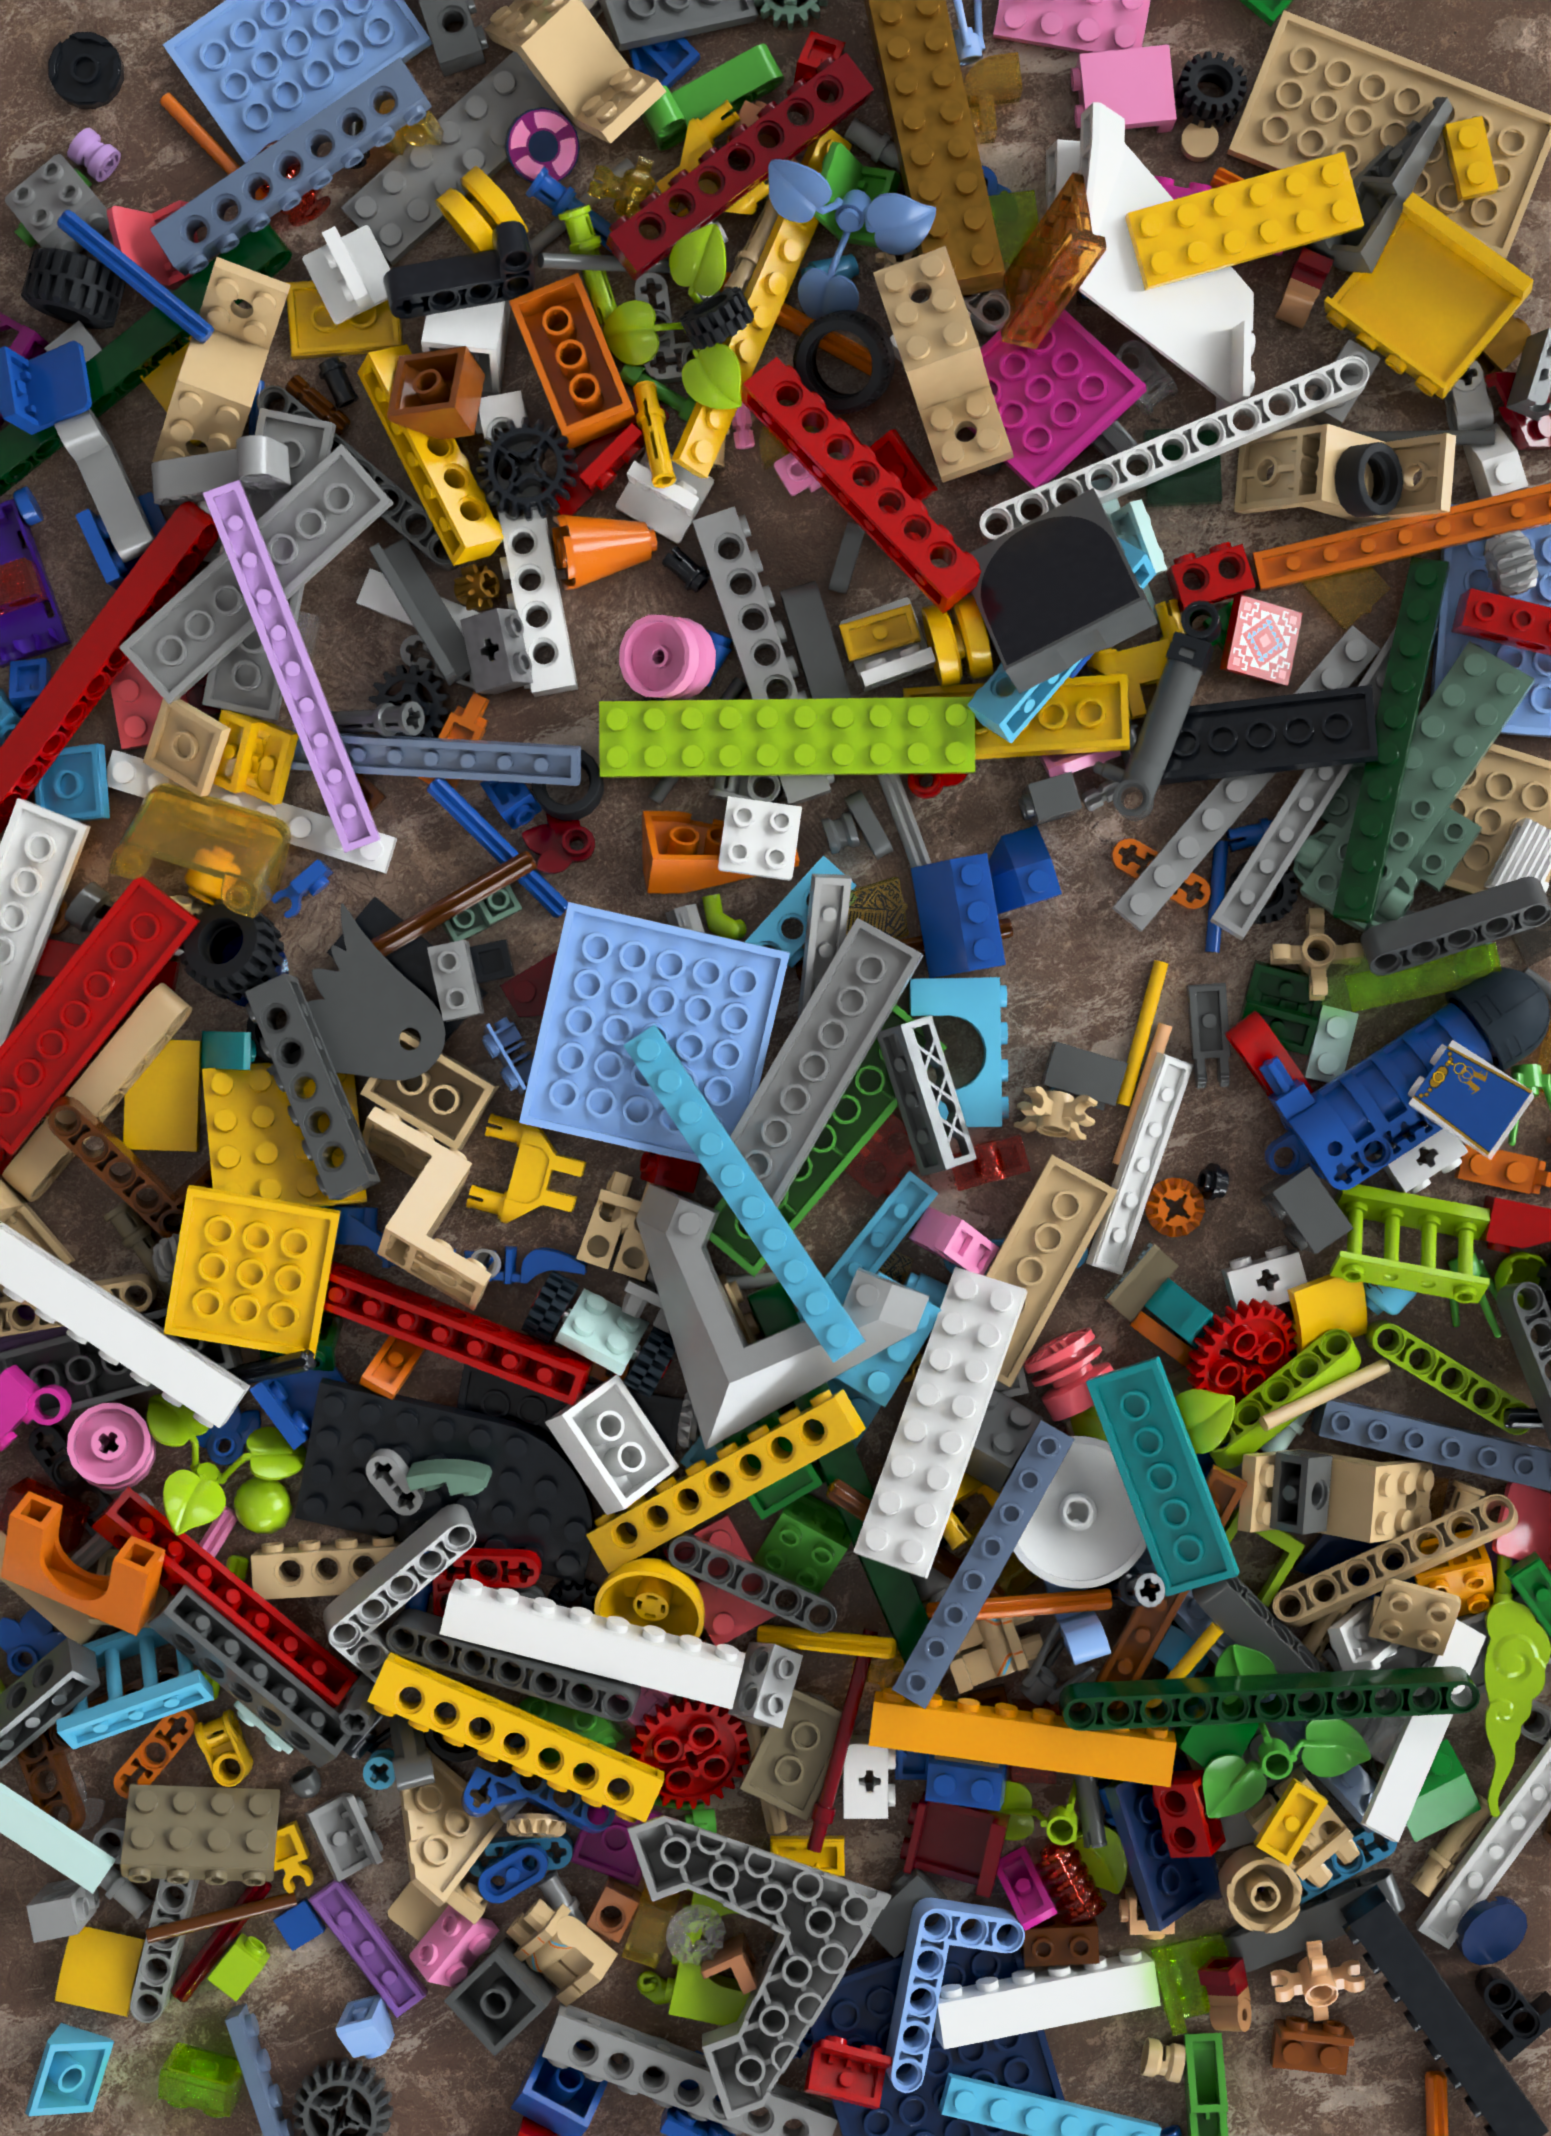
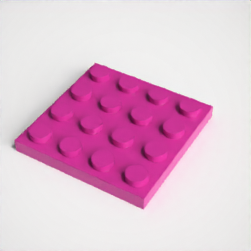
M1044 290L980 348L990 387L1014 458L1003 462L1032 490L1049 483L1147 392L1145 383ZM967 427L976 435L977 431L974 428Z

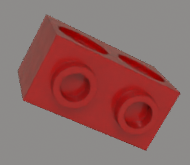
M1224 542L1209 548L1210 554L1196 558L1195 553H1190L1173 560L1175 565L1171 566L1166 574L1173 597L1178 600L1180 614L1192 602L1207 601L1210 604H1215L1234 598L1237 595L1250 593L1256 587L1243 544L1232 547L1231 542ZM1219 563H1231L1236 569L1235 578H1224L1219 573ZM1186 573L1197 575L1201 582L1200 589H1188L1183 583V575Z
M1204 1770L1173 1771L1171 1787L1152 1786L1153 1802L1159 1810L1162 1822V1837L1168 1845L1171 1858L1210 1857L1226 1842L1221 1819L1208 1818L1206 1815L1202 1788Z

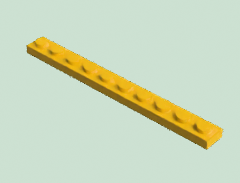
M831 129L807 148L801 164L821 174L823 158L828 153L832 142L842 143L849 151L852 144ZM778 214L744 292V296L754 314L753 321L746 324L747 327L745 329L738 330V334L733 337L729 336L726 338V341L722 342V344L730 347L738 358L741 369V398L743 383L752 376L817 228L819 221L814 216L808 222L798 223L789 221ZM696 402L671 460L698 478H707L738 408L715 409Z

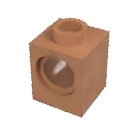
M608 1876L588 1914L586 1926L603 1941H610L612 1939L619 1943L639 1905L641 1892ZM607 1906H615L621 1911L622 1915L611 1919L606 1917L602 1910Z

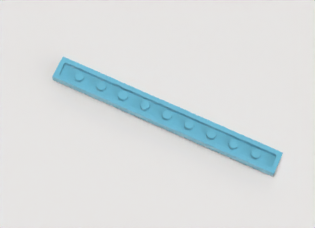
M654 1024L623 1045L832 1362L835 1363L865 1343L866 1340L658 1027Z
M910 1170L824 1277L841 1304H844L857 1269L862 1268L876 1274L939 1194ZM798 1310L797 1315L799 1317L800 1322H802L805 1319ZM700 1435L697 1442H694L682 1457L680 1463L688 1468L697 1461L705 1459L708 1464L718 1458L716 1455L717 1449L715 1446H712L705 1450L702 1436Z

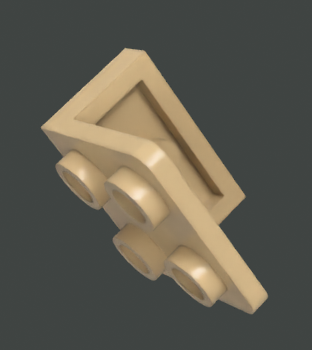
M1393 1578L1388 1579L1384 1584L1381 1596H1374L1370 1611L1368 1636L1443 1656L1461 1608V1598L1454 1594Z
M462 1879L446 1902L438 1907L413 1885L410 1880L389 1907L388 1917L420 1942L448 1905L475 1925L484 1914L488 1901L482 1897L476 1885L467 1883Z

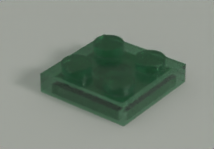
M1175 429L1145 430L1143 442ZM1203 430L1197 435L1199 442L1206 446L1213 445L1218 441V436L1212 430ZM1168 445L1162 450V455L1167 460L1175 461L1181 458L1183 452L1177 445ZM1215 456L1146 485V507L1220 504L1222 502L1221 456ZM1144 462V467H1145V472H1146L1147 469H1148V467H1147V465H1146L1145 462Z

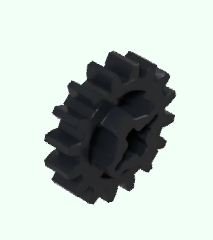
M404 665L396 666V676L390 671H385L383 676L386 683L375 682L373 686L379 691L378 696L369 697L368 701L377 704V706L382 703H392L395 706H401L402 704H397L396 702L408 700L411 697V701L417 702L420 706L424 707L422 709L425 716H431L419 734L410 736L403 732H398L394 736L423 737V734H425L428 738H436L437 736L433 728H443L445 722L440 719L441 715L451 713V709L443 707V701L449 699L450 694H441L439 691L444 681L432 682V670H426L420 675L419 665H412L409 673H407ZM405 680L400 692L396 695L389 694L396 684ZM423 685L430 692L433 701H428L423 694Z

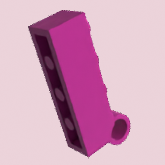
M16 1364L5 1369L0 1374V1452L8 1447L18 1436L13 1431L22 1422L28 1425L34 1420L41 1425H53L64 1419L70 1412L72 1405L71 1397L67 1390L55 1384L40 1388ZM43 1394H52L59 1400L60 1411L57 1416L46 1415L41 1410L40 1398Z

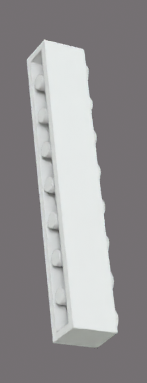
M0 1221V1284L5 1287L3 1292L8 1297L20 1303L26 1300L36 1307L35 1314L49 1323L54 1324L55 1321L61 1323L68 1328L66 1334L84 1345L87 1342L100 1349L98 1355L113 1365L117 1366L120 1362L132 1370L129 1375L142 1385H155L163 1391L161 1396L166 1401L177 1407H181L182 1404L195 1412L193 1415L194 1419L204 1426L212 1428L215 1425L220 1428L226 1424L250 1388V1385L176 1336L164 1334V1328Z
M455 1579L448 1595L440 1629V1635L728 1709L733 1708L746 1654L739 1652L737 1648L728 1644L716 1646L704 1643L693 1635L677 1636L669 1634L660 1627L653 1625L642 1627L630 1624L626 1619L618 1616L606 1618L595 1615L589 1609L583 1607L567 1608L556 1605L553 1600L538 1597L532 1599L521 1596L513 1589L500 1588L497 1590L489 1588L474 1579Z

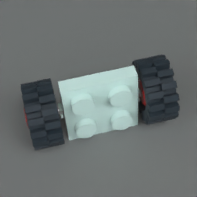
M552 1271L536 1296L521 1330L548 1344L562 1320L564 1324L555 1339L556 1342L620 1376L623 1374L629 1360H634L637 1357L624 1384L650 1398L659 1380L666 1373L675 1352L671 1334L654 1326L640 1351L641 1346L638 1344L649 1322L622 1312L621 1307L585 1288L573 1309L569 1308L567 1310L579 1284Z

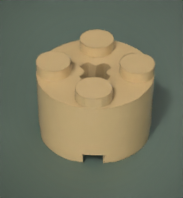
M1255 1844L1234 1852L1220 1869L1218 1879L1222 1898L1234 1919L1245 1929L1276 1933L1288 1927L1298 1916L1302 1895V1885L1298 1876L1290 1866L1257 1848ZM1261 1886L1265 1887L1262 1892L1257 1890Z

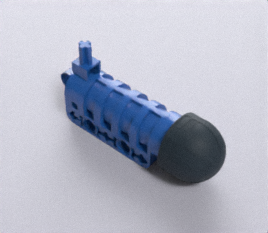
M1492 967L1480 970L1445 992L1447 1005L1311 1094L1303 1082L1298 1079L1292 1080L1278 1056L1265 1060L1263 1065L1258 1068L1274 1092L1268 1098L1280 1115V1120L1287 1131L1267 1146L1265 1151L1267 1165L1278 1174L1289 1175L1307 1164L1318 1177L1325 1179L1336 1189L1348 1190L1355 1187L1443 1129L1408 1104L1412 1099L1408 1095L1410 1088L1419 1076L1426 1079L1434 1067L1429 1062L1441 1044L1448 1047L1451 1041L1454 1040L1504 1072L1531 1054L1541 1044L1548 1031L1550 1008L1544 991L1532 977L1515 969ZM1424 1121L1426 1124H1428V1126L1424 1128V1126L1421 1125L1420 1122ZM1408 1131L1411 1134L1409 1138H1405L1402 1136ZM1391 1142L1396 1145L1394 1149H1392ZM1282 1147L1290 1148L1293 1153L1291 1163L1285 1167H1279L1274 1162L1275 1152ZM1383 1148V1153L1378 1160L1368 1161L1366 1157ZM1359 1162L1364 1165L1362 1170L1356 1166ZM1346 1173L1348 1177L1345 1180L1339 1178V1176Z

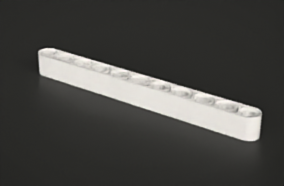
M1345 357L990 507L984 511L980 518L979 524L982 537L986 543H990L1030 522L1031 520L1025 519L1021 514L1022 509L1028 504L1040 506L1043 510L1041 515L1062 505L1056 499L1060 491L1070 489L1077 496L1094 488L1091 481L1097 475H1107L1113 482L1107 490L1100 491L1094 488L1101 503L1104 504L1351 400L1360 395L1364 390L1369 378V367L1360 357ZM1346 370H1353L1359 375L1360 382L1352 386L1347 385L1342 381L1340 374ZM1310 385H1317L1322 388L1325 396L1320 400L1314 401L1307 398L1304 389ZM1281 400L1288 405L1289 412L1281 416L1274 415L1269 410L1268 405L1272 401ZM1239 415H1246L1252 419L1253 427L1246 431L1239 430L1234 426L1233 419ZM1203 430H1212L1218 436V441L1213 445L1206 446L1199 442L1197 435ZM1168 445H1177L1182 450L1183 455L1178 460L1170 461L1164 458L1162 450ZM1138 459L1145 462L1148 467L1147 471L1139 476L1130 474L1126 466L1132 460ZM996 518L1003 519L1007 523L1005 532L1000 535L989 533L986 528L991 520Z

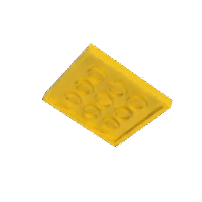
M269 1062L251 1064L250 1070L202 1069L213 1189L317 1207L367 1202L366 1189L342 1200L329 1199L328 1195L325 1196L320 1191L316 1181V1175L319 1173L314 1161H310L303 1150L302 1141L305 1139L300 1126L297 1127L289 1116L288 1106L291 1104L286 1092H282L279 1089L274 1075H270L266 1071L273 1064ZM337 1073L360 1129L355 1077L353 1074ZM309 1079L304 1085V1094L307 1098H310L316 1089L313 1079ZM326 1113L322 1114L318 1119V1128L323 1133L330 1125V1119ZM341 1148L335 1149L332 1154V1163L335 1167H339L344 1160V1153Z
M189 1185L164 1334L282 1354L311 1350L314 1353L315 1359L341 1211Z

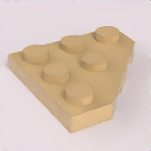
M430 1751L436 1783L400 1791L411 1883L440 1907L446 1902L503 1826L504 1822L499 1818V1812L495 1808H492L488 1814L482 1817H474L466 1813L462 1807L461 1798L467 1782ZM470 1792V1796L474 1798L472 1805L479 1808L484 1803L485 1798L478 1792L476 1794Z

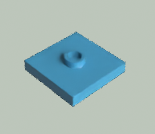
M97 743L65 747L35 786V804L78 822L110 819L105 745Z

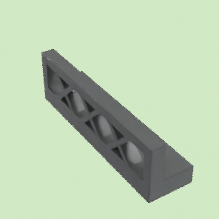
M406 538L384 550L379 543L370 547L369 549L375 562L448 685L450 686L471 674L464 636Z
M932 1015L879 1031L877 1039L920 1175L925 1176L945 1171L977 1159ZM922 1027L926 1040L924 1048L918 1045L914 1028ZM928 1065L935 1068L937 1075L935 1084L928 1078ZM940 1100L947 1106L949 1113L947 1120L940 1116L938 1109ZM951 1137L958 1141L962 1156L953 1157L949 1144Z

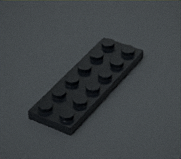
M1372 685L1190 706L1159 785L1379 761Z
M464 1364L457 1408L508 1419L530 1427L548 1438L547 1442L563 1455H566L545 1421L566 1407L567 1403ZM587 1382L583 1395L600 1384ZM628 1389L674 1458L678 1439V1424L684 1398L652 1393L651 1397L648 1398L635 1390Z

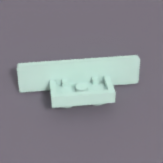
M1109 477L1091 481L1092 486L1100 491L1107 490L1112 485ZM1117 498L1102 504L1117 536L1147 554L1157 573L1155 576L1166 571L1167 567L1164 562L1163 552L1157 543L1151 526L1150 516L1146 512L1142 499L1129 502L1123 507H1120ZM1147 584L1143 591L1155 617H1157L1158 615L1154 607L1155 601Z

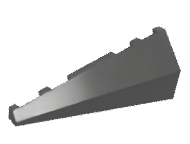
M1436 97L1433 100L1434 108L1419 123L1413 120L1406 127L1407 135L1394 148L1387 145L1352 180L1364 226L1356 231L1303 245L1305 248L1334 260L1332 265L1341 271L1372 274L1402 213L1403 203L1412 193L1453 109L1448 97Z

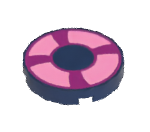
M545 107L530 109L517 116L507 130L504 145L506 156L513 171L528 183H533L544 166L549 169L548 174L560 182L572 172L578 162L580 150L578 134L571 121L559 111Z

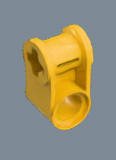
M228 1709L223 1711V1716L205 1724L198 1722L194 1725L195 1738L206 1757L216 1782L225 1787L236 1786L252 1770L253 1759L234 1712ZM231 1758L239 1763L240 1774H232L226 1769V1759Z

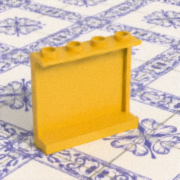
M1412 192L1403 203L1402 213L1372 274L1353 272L1332 299L1327 296L1324 300L1325 313H1327L1326 319L1339 330H1344L1346 327L1356 335L1355 340L1360 346L1370 352L1376 350L1385 356V363L1393 371L1401 375L1406 372L1416 380L1414 384L1424 394L1430 397L1436 394L1443 400L1531 293L1533 279Z

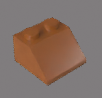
M467 346L399 356L387 418L390 422L439 440L473 436L485 373Z

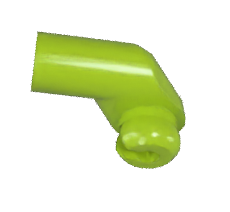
M720 894L702 897L707 926L711 932L717 936L734 940L745 936L747 932L745 922L741 919L734 920L723 913Z
M645 1971L639 1975L637 1988L642 1995L656 2005L670 2003L663 2000L667 1981L652 1971Z

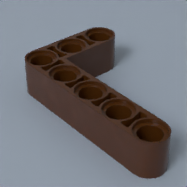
M65 1096L60 1097L52 1104L48 1118V1125L52 1133L163 1238H170L173 1233L180 1234L181 1224L170 1226L164 1221V1218L172 1213L183 1217L189 1185L213 1189L210 1160L174 1192L80 1101L74 1097ZM61 1110H69L76 1115L77 1119L71 1124H62L56 1118V1114ZM96 1136L102 1139L104 1145L98 1150H91L83 1144V1141L87 1137ZM117 1162H124L129 1165L131 1171L126 1175L120 1176L114 1174L110 1167ZM143 1188H152L157 1192L158 1196L151 1201H144L139 1198L137 1193Z
M165 1667L157 1670L159 1683L167 1681L171 1675L176 1677L179 1675L178 1667ZM143 1677L124 1685L123 1696L141 1690L144 1687ZM108 1693L89 1701L88 1708L105 1703L108 1700ZM73 1709L67 1712L63 1717H66L73 1713ZM54 1723L39 1736L43 1742V1750L39 1756L33 1751V1741L17 1755L34 1805L58 1820L60 1809L62 1807L66 1808L69 1819L65 1826L76 1832L85 1822L86 1811L66 1754L77 1749L73 1750L57 1733V1724ZM49 1772H52L56 1778V1784L52 1791L47 1788L45 1783Z

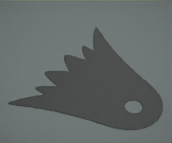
M342 903L341 924L347 950L345 951L334 945L331 946L333 958L340 971L313 969V980L324 1000L318 999L307 1002L336 1073L396 1081L418 1077L427 1072L437 1062L445 1044V1027L442 1016L434 1003L404 977L373 945ZM407 1028L416 1029L421 1036L420 1044L414 1050L404 1049L399 1042L401 1032ZM301 1048L290 1053V1060L293 1064L301 1058ZM273 1064L266 1071L270 1075H274V1072L277 1070Z

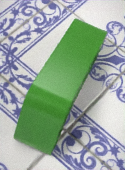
M760 44L672 93L667 86L663 85L666 93L640 117L657 148L660 151L667 150L685 140L688 123L692 118L703 119L727 99L733 109L721 117L722 120L741 109L745 100L752 103L775 90L783 83L785 77L767 45Z

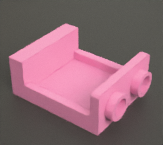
M1169 45L1079 54L1076 68H1071L1072 91H1078L1080 104L1074 107L1076 129L1081 128V114L1092 102H1099L1125 118V129L1156 126L1157 133L1172 132L1177 118Z

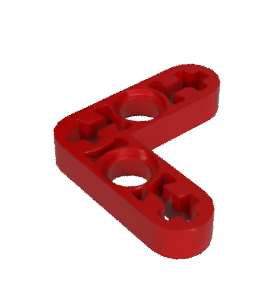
M470 1548L452 1563L454 1567H457L455 1573H449L447 1568L433 1580L434 1615L444 1616L446 1607L442 1603V1596L449 1594L455 1579H474L486 1587H531L539 1579L542 1570L540 1557L535 1552L526 1549ZM468 1560L472 1561L469 1570L470 1575L466 1574L468 1567H465ZM482 1560L494 1562L497 1566V1573L491 1576L482 1574L478 1570V1562ZM505 1561L509 1562L507 1569H509L508 1575H503ZM520 1562L527 1563V1568L530 1569L529 1575H522V1570L518 1568ZM437 1640L440 1644L448 1646L444 1641Z

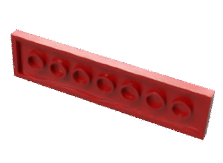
M138 874L0 1047V1147L11 1156L18 1151L49 1112L52 1104L61 1097L200 922V920L142 874Z

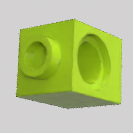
M241 1933L214 1967L207 1979L237 2002L264 1968L271 1955L266 1952L265 1945L259 1939L253 1936L247 1937L244 1933Z

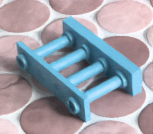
M142 1628L137 1636L122 1630L83 1644V1646L95 1652L97 1668L105 1666L108 1700L105 1703L88 1708L86 1696L73 1707V1713L56 1720L57 1733L74 1750L214 1700L213 1686L199 1670L194 1671L193 1662L177 1649L179 1675L159 1683L155 1648L169 1642L152 1628ZM140 1654L144 1687L139 1691L123 1696L120 1660Z

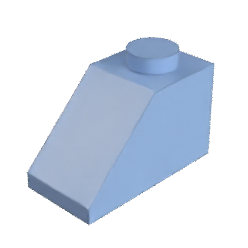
M379 1994L348 2002L336 2026L337 2036L353 2058L365 2055L366 2059H371L383 2055L390 2048L395 2036L387 2005Z

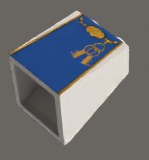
M1454 1040L1451 1041L1448 1047L1441 1044L1429 1062L1434 1065L1426 1079L1419 1076L1410 1088L1408 1095L1412 1099L1408 1104L1491 1160L1534 1099L1533 1091Z

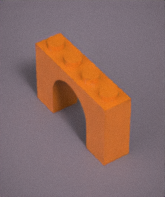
M28 1491L9 1515L1 1577L137 1636L154 1612L166 1550L131 1535L113 1559L110 1575L104 1576L88 1572L76 1565L66 1555L60 1544L59 1528L63 1505Z

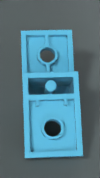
M878 1271L877 1275L896 1282L892 1278ZM930 1301L926 1304L916 1332L827 1381L832 1394L844 1389L866 1427L857 1438L852 1440L855 1448L881 1405L886 1407L931 1333L938 1313L942 1310Z

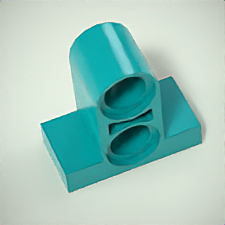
M1168 1277L1144 1305L1196 1350H1198L1199 1346L1193 1341L1194 1338H1204L1206 1335L1202 1327L1204 1325L1212 1327L1215 1324L1213 1321L1214 1314Z

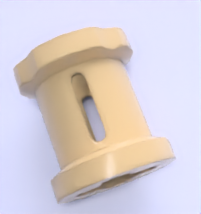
M1454 1479L1452 1485L1455 1487L1449 1508L1444 1510L1443 1515L1445 1516L1480 1500L1481 1496L1486 1495L1487 1490ZM1462 1522L1464 1524L1474 1526L1471 1522Z

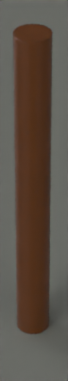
M287 1892L146 1928L147 1942L150 1944L297 1906L295 1892L290 1894Z

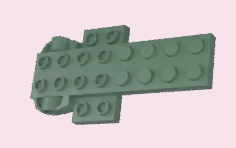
M1468 642L1417 717L1372 924L1340 920L1364 933L1373 926L1404 917L1414 900V891L1421 882L1438 892L1441 891L1482 831L1481 826L1449 807L1534 684V678L1474 643ZM1366 762L1353 764L1319 818L1326 825L1322 830L1312 836L1310 835L1305 840L1294 859L1293 872L1296 875V879L1302 885L1300 889L1302 896L1319 907L1324 908V910L1332 915Z

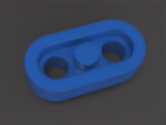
M525 1843L487 1865L483 1869L478 1881V1888L482 1897L491 1903H503L539 1882L545 1876L549 1864L546 1851L538 1844ZM532 1856L536 1859L537 1864L535 1866H527L524 1863V1858ZM500 1875L504 1878L505 1883L503 1885H496L493 1883L492 1877Z

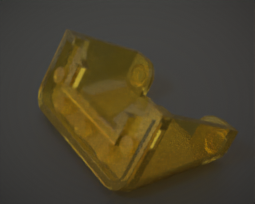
M162 783L156 785L146 794L112 854L109 873L128 879H137L149 870L152 857L223 879L221 887L223 904L235 913L254 918L280 889L291 841V832L287 824L277 817L210 796L199 797L188 789Z

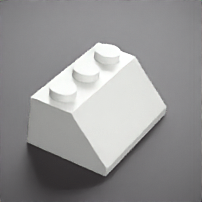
M618 1374L582 1395L573 1406L568 1404L545 1421L606 1515L626 1509L679 1468V1465Z

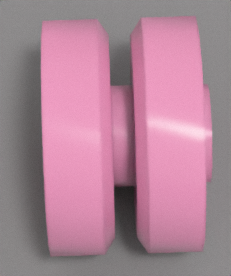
M647 615L632 624L625 632L620 645L619 665L623 678L633 691L645 697L689 699L698 695L709 684L715 670L716 650L711 636L701 624L688 618Z
M102 1403L88 1408L75 1420L68 1434L67 1453L72 1466L90 1485L104 1491H122L128 1486H136L149 1474L156 1458V1441L150 1434L146 1421L134 1409L121 1403ZM111 1443H116L119 1446L115 1452L110 1450L107 1452V1447Z

